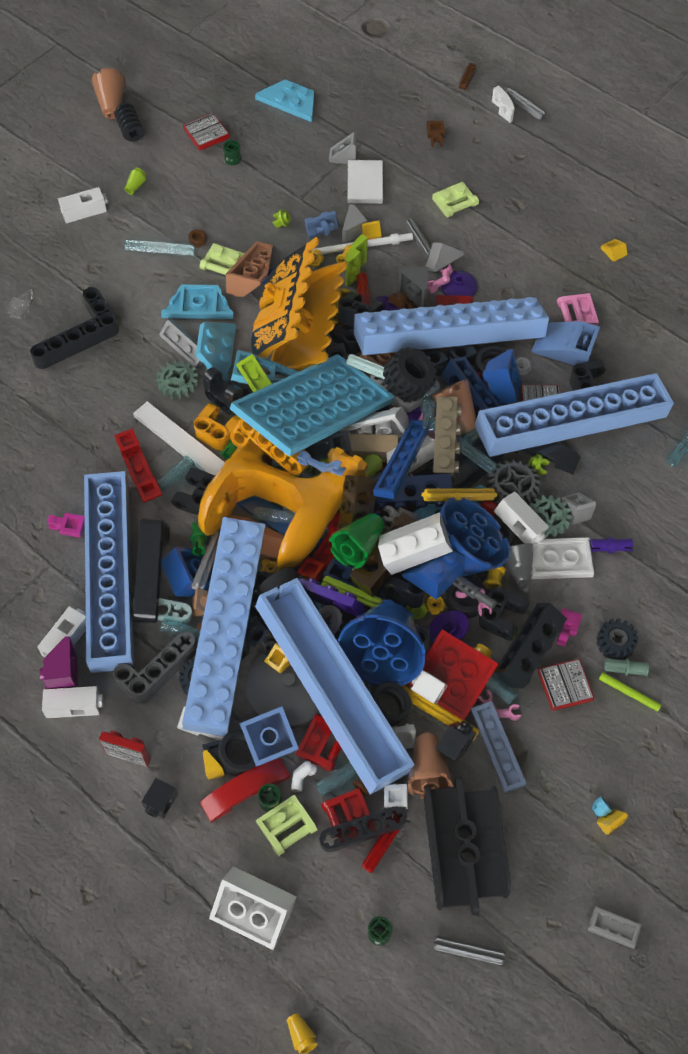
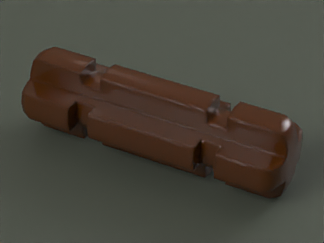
M469 63L459 82L460 89L466 90L468 88V84L476 71V64Z

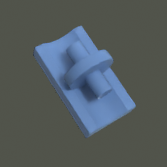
M326 211L318 217L305 219L308 238L312 239L323 234L328 236L331 231L339 229L336 212L328 213Z

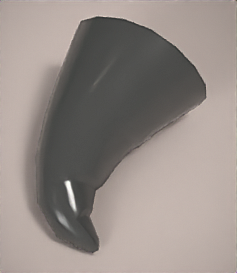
M533 544L510 546V558L506 565L519 590L523 593H528L532 572Z

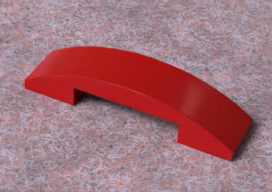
M133 428L114 435L127 470L142 502L145 503L162 496Z
M337 512L328 525L329 533L312 558L307 557L297 571L298 576L306 579L312 578L316 581L323 577L324 572L334 558L330 549L332 543H329V539L337 531L340 512Z
M280 757L228 781L205 797L200 804L210 822H213L231 812L232 807L257 794L263 785H278L291 776Z

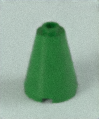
M370 513L334 532L329 539V543H332L330 549L334 557L345 566H355L353 569L362 567L367 562L384 529L382 518L379 515Z

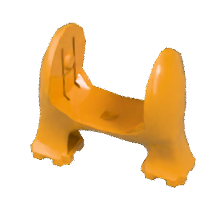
M251 440L244 447H238L206 487L200 502L198 526L205 535H214L215 532L221 529L223 517L232 514L237 502L252 496L280 504L296 514L282 540L277 566L280 570L288 567L298 568L315 548L328 523L334 518L340 508L345 475L369 478L368 474L365 473L368 469V464L357 455L349 456L343 449L336 447L335 449L331 448L327 454V463L329 464L336 460L342 462L340 467H346L342 476L326 471L313 478H298L289 472L268 465L272 462V457Z

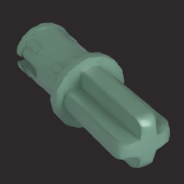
M605 659L604 670L624 673L625 676L634 674L647 677L649 663L634 662L629 659Z

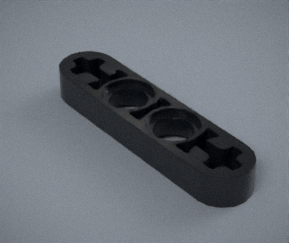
M395 806L325 829L319 837L320 846L326 852H335L400 830L406 824V812L401 807ZM393 813H396L397 816H402L400 823L392 820L387 823L388 827L385 828L383 816L386 817V821L392 819ZM377 820L380 822L381 828L378 831H371L367 826L368 822ZM349 827H354L359 831V835L355 839H350L346 836L345 832ZM338 831H342L344 842L341 843L340 838L334 840V845L332 846L329 843H324L327 835H330L331 838L339 837Z

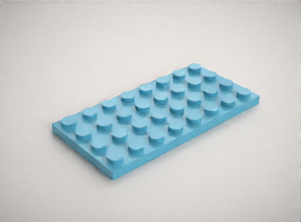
M337 354L328 358L323 363L310 366L232 402L230 410L290 457L393 403L395 396L359 369L347 365V360Z

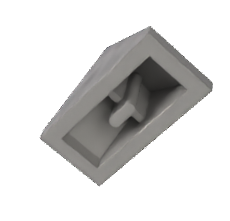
M353 132L330 148L329 162L348 164V160H356V132Z
M354 204L349 205L342 229L343 243L359 237L362 234V224L367 223V219Z
M433 242L425 267H428V271L437 272L463 256L464 253L446 244Z
M580 492L561 497V502H566V508L571 509L572 525L591 520L596 507L594 500Z

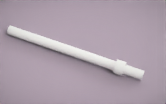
M396 233L390 234L389 237L367 240V247L385 244L396 245L400 242L413 240V234L398 235ZM354 242L315 249L320 250L321 255L342 252L346 245H352Z

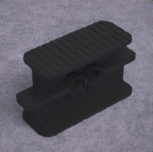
M460 776L455 777L454 788L430 789L429 786H426L424 790V809L433 871L432 876L434 879L433 884L435 887V900L438 911L445 907L470 905L472 916H478L480 913L478 898L503 896L506 899L510 895L509 864L496 787L492 786L491 790L464 792L462 777ZM467 829L471 836L467 838L462 837L459 830ZM470 852L474 856V860L466 861L462 854Z

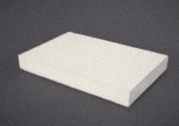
M348 160V203L383 204L382 160Z
M589 537L543 539L538 544L532 543L531 579L588 578L594 576Z

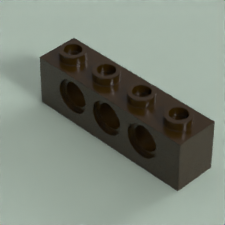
M345 475L337 531L370 513H374L376 496H374L373 490L378 479Z
M402 512L399 517L393 519L386 533L414 523L417 520ZM379 539L367 562L358 569L352 568L350 574L353 585L371 597L375 596L392 575L383 565L378 547ZM372 567H377L375 571H368Z

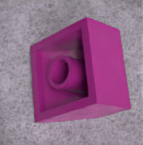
M65 636L43 659V668H40V679L44 681L45 689L78 687L77 652L70 636Z

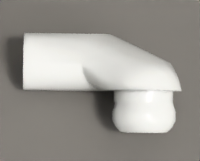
M306 761L294 770L291 791L302 792L304 778L307 775H315L317 771L315 764Z

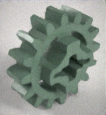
M174 360L172 365L167 362L166 368L160 367L161 372H157L156 382L159 391L163 392L165 397L170 394L171 399H174L175 396L181 399L182 395L189 397V391L195 392L194 387H198L199 378L196 368H191V363L184 365L182 360L180 364H177V361Z
M542 495L541 500L535 498L534 503L529 504L533 511L549 526L544 532L545 538H548L549 534H552L555 538L558 532L562 535L564 530L569 528L572 518L570 515L571 509L566 508L567 503L563 502L561 504L560 497L554 500L553 495H550L549 499Z

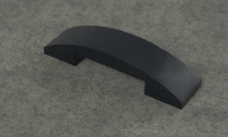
M349 431L332 434L305 448V450L311 455V458L317 461L328 459L327 454L331 448L335 449L338 447L343 449L345 453H349L352 451ZM272 458L273 467H282Z
M558 442L521 450L532 455L540 454L543 459L556 463L555 468L573 475L581 458Z

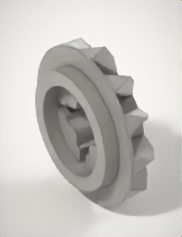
M327 605L318 610L323 620L326 619L332 622L331 626H327L335 637V633L341 631L340 625L344 623L342 620L343 614L339 608Z

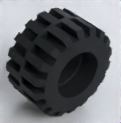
M402 348L384 367L385 371L383 372L385 377L384 383L388 385V390H391L394 396L397 395L399 399H406L408 402L412 400L417 401L434 386L437 380V369L434 368L435 364L431 362V358L424 354L425 352L418 351L417 348Z

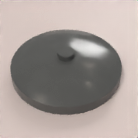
M263 653L255 659L247 673L246 695L250 707L257 716L282 706L291 729L310 724L315 714L321 716V713L291 665L282 673H279L264 662L267 656Z

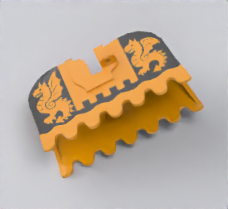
M315 237L285 257L273 269L264 286L263 297L260 298L259 306L261 311L254 321L251 337V348L255 356L267 359L273 351L272 361L296 371L323 363L328 359V353L323 352V350L332 341L327 334L335 326V323L330 321V319L336 315L338 308L333 306V304L339 300L341 293L336 290L344 282V278L339 275L345 271L348 264L346 261L312 271L308 265L316 257L311 251L317 247L319 243L318 237Z

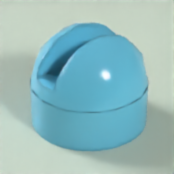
M602 796L596 799L592 805L593 811L599 817H604L613 811Z

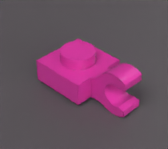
M65 513L64 517L61 518L49 515L47 520L48 528L59 530L62 535L81 538L85 525V516Z
M562 608L561 613L567 620L563 625V630L559 635L557 644L565 647L569 634L576 636L583 615Z

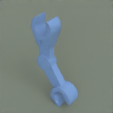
M300 451L297 456L299 464L304 466L309 464L321 472L330 471L333 474L342 476L346 470V467H340L342 462L337 460L329 464L319 462L311 458L310 454L305 451Z

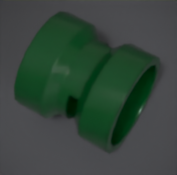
M234 140L226 141L223 145L224 161L228 165L239 164L241 162L239 142Z
M265 784L259 789V805L263 811L269 812L281 804L280 789L276 785Z
M382 916L374 917L368 925V939L377 946H382L389 942L392 933L390 921Z

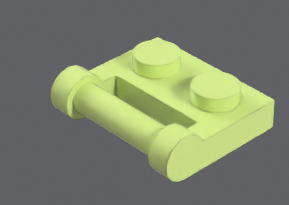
M463 181L432 195L433 201L447 218L467 207L479 205L477 196L471 193Z
M213 243L205 258L201 260L200 269H208L226 275L245 253Z
M295 795L256 820L257 825L278 856L285 853V849L307 834H313L318 830ZM300 820L304 822L305 825L280 842L277 840L276 837Z

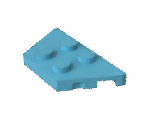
M285 79L255 94L256 100L312 122L314 90Z
M181 284L177 293L169 300L170 304L168 307L161 311L162 318L234 319L233 311L230 310L227 300L222 295L218 285Z
M204 321L200 324L195 356L205 364L207 369L215 367L220 371L223 380L229 384L228 371L232 363L236 324Z

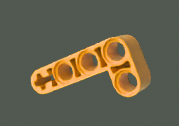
M243 419L238 422L230 435L232 443L240 448L252 440L292 475H299L309 466V464L304 466L297 462L299 459L297 456L300 451L289 457Z

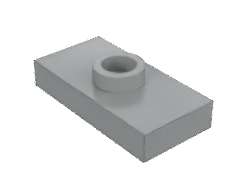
M595 906L587 930L634 949L642 924Z

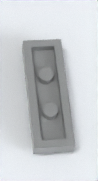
M167 319L159 335L191 363L193 367L200 368L203 363L195 356L197 342L173 320Z

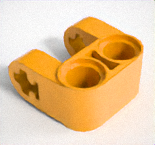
M209 403L194 421L195 435L199 441L215 450H224L230 443L229 439L232 431L241 419L233 416L223 426L215 421L219 416L220 408Z

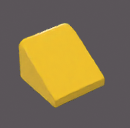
M379 220L362 224V234L368 238L367 240L382 238Z
M613 239L601 246V249L612 261H617L627 256L625 242Z
M275 643L264 660L265 663L279 673H282L291 665L277 643Z
M204 750L203 758L207 778L224 777L223 768L207 750Z
M612 809L611 813L599 818L596 822L603 832L609 835L625 823L628 818L627 813Z

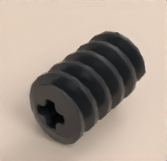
M130 103L120 104L116 108L114 115L123 137L130 142L140 140L144 136V129L138 119L134 106Z

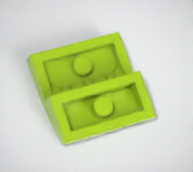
M363 234L355 240L346 256L345 261L348 264L345 269V285L347 287L357 280L356 276L360 273V268L367 263L368 238Z

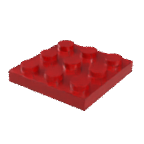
M442 629L426 655L422 670L448 685L437 704L465 721L471 712V708L474 707L499 664ZM410 682V683L408 684V686H410V687L412 688V687H413V684H411V682Z

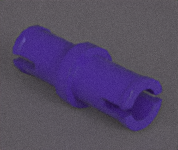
M608 537V539H590L589 541L591 552L608 551V553H614V551H633V548H631L633 547L632 538L614 539V537Z

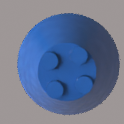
M455 497L450 498L443 504L440 513L451 547L465 557L462 577L499 568L508 562L511 553L507 537L503 538L499 531L501 526L485 509L465 498L461 501L455 500Z
M385 600L383 603L378 604L347 623L338 638L340 647L361 680L376 686L385 682H393L401 686L413 681L421 673L426 659L425 647L414 623L413 614L392 600Z

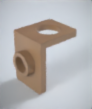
M200 588L195 590L192 602V617L204 616L208 591Z

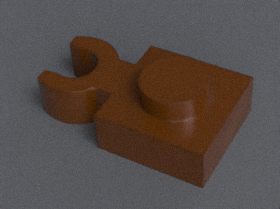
M444 120L427 121V138H431V147H434V142H439L440 147H442L445 138Z
M403 292L390 294L388 301L399 309L419 308Z

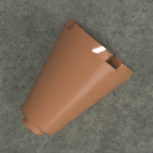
M112 68L101 69L100 73L96 74L95 72L92 76V85L103 116L108 119H115L114 113L116 108L122 104L126 83L124 74L122 76L120 71Z
M468 379L454 383L442 390L443 392L438 391L432 395L436 404L437 397H458V404H462V416L458 417V423H461V434L468 436L476 432V414Z
M422 733L416 738L412 761L415 765L409 772L407 782L409 793L413 796L414 793L420 794L422 799H424L426 786H429L430 789L453 788V780L444 754L435 749L439 740L432 733Z

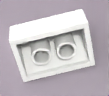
M394 407L390 410L374 412L341 429L339 432L349 431V437L350 434L398 435V439H401L409 425L408 415L402 407Z
M441 513L421 519L379 537L378 547L382 562L391 574L453 552Z
M233 866L222 879L209 919L274 950L290 917L297 896Z

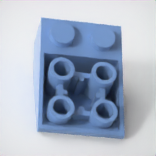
M583 321L548 322L546 337L536 338L531 352L571 365L587 362L592 354L600 327Z

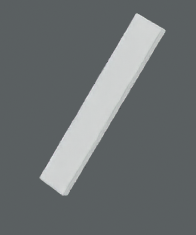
M148 401L133 413L138 421L200 470L216 475L225 462Z

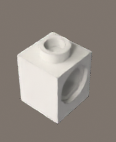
M424 670L411 682L413 684L411 690L434 704L438 703L448 686Z

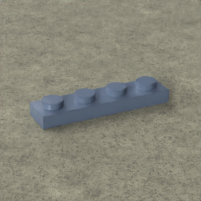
M490 701L471 708L505 794L526 786V781L493 702Z

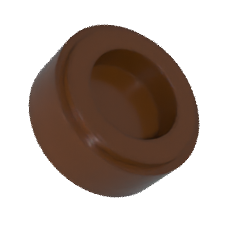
M193 230L188 235L189 243L193 247H202L207 242L206 233L202 230Z

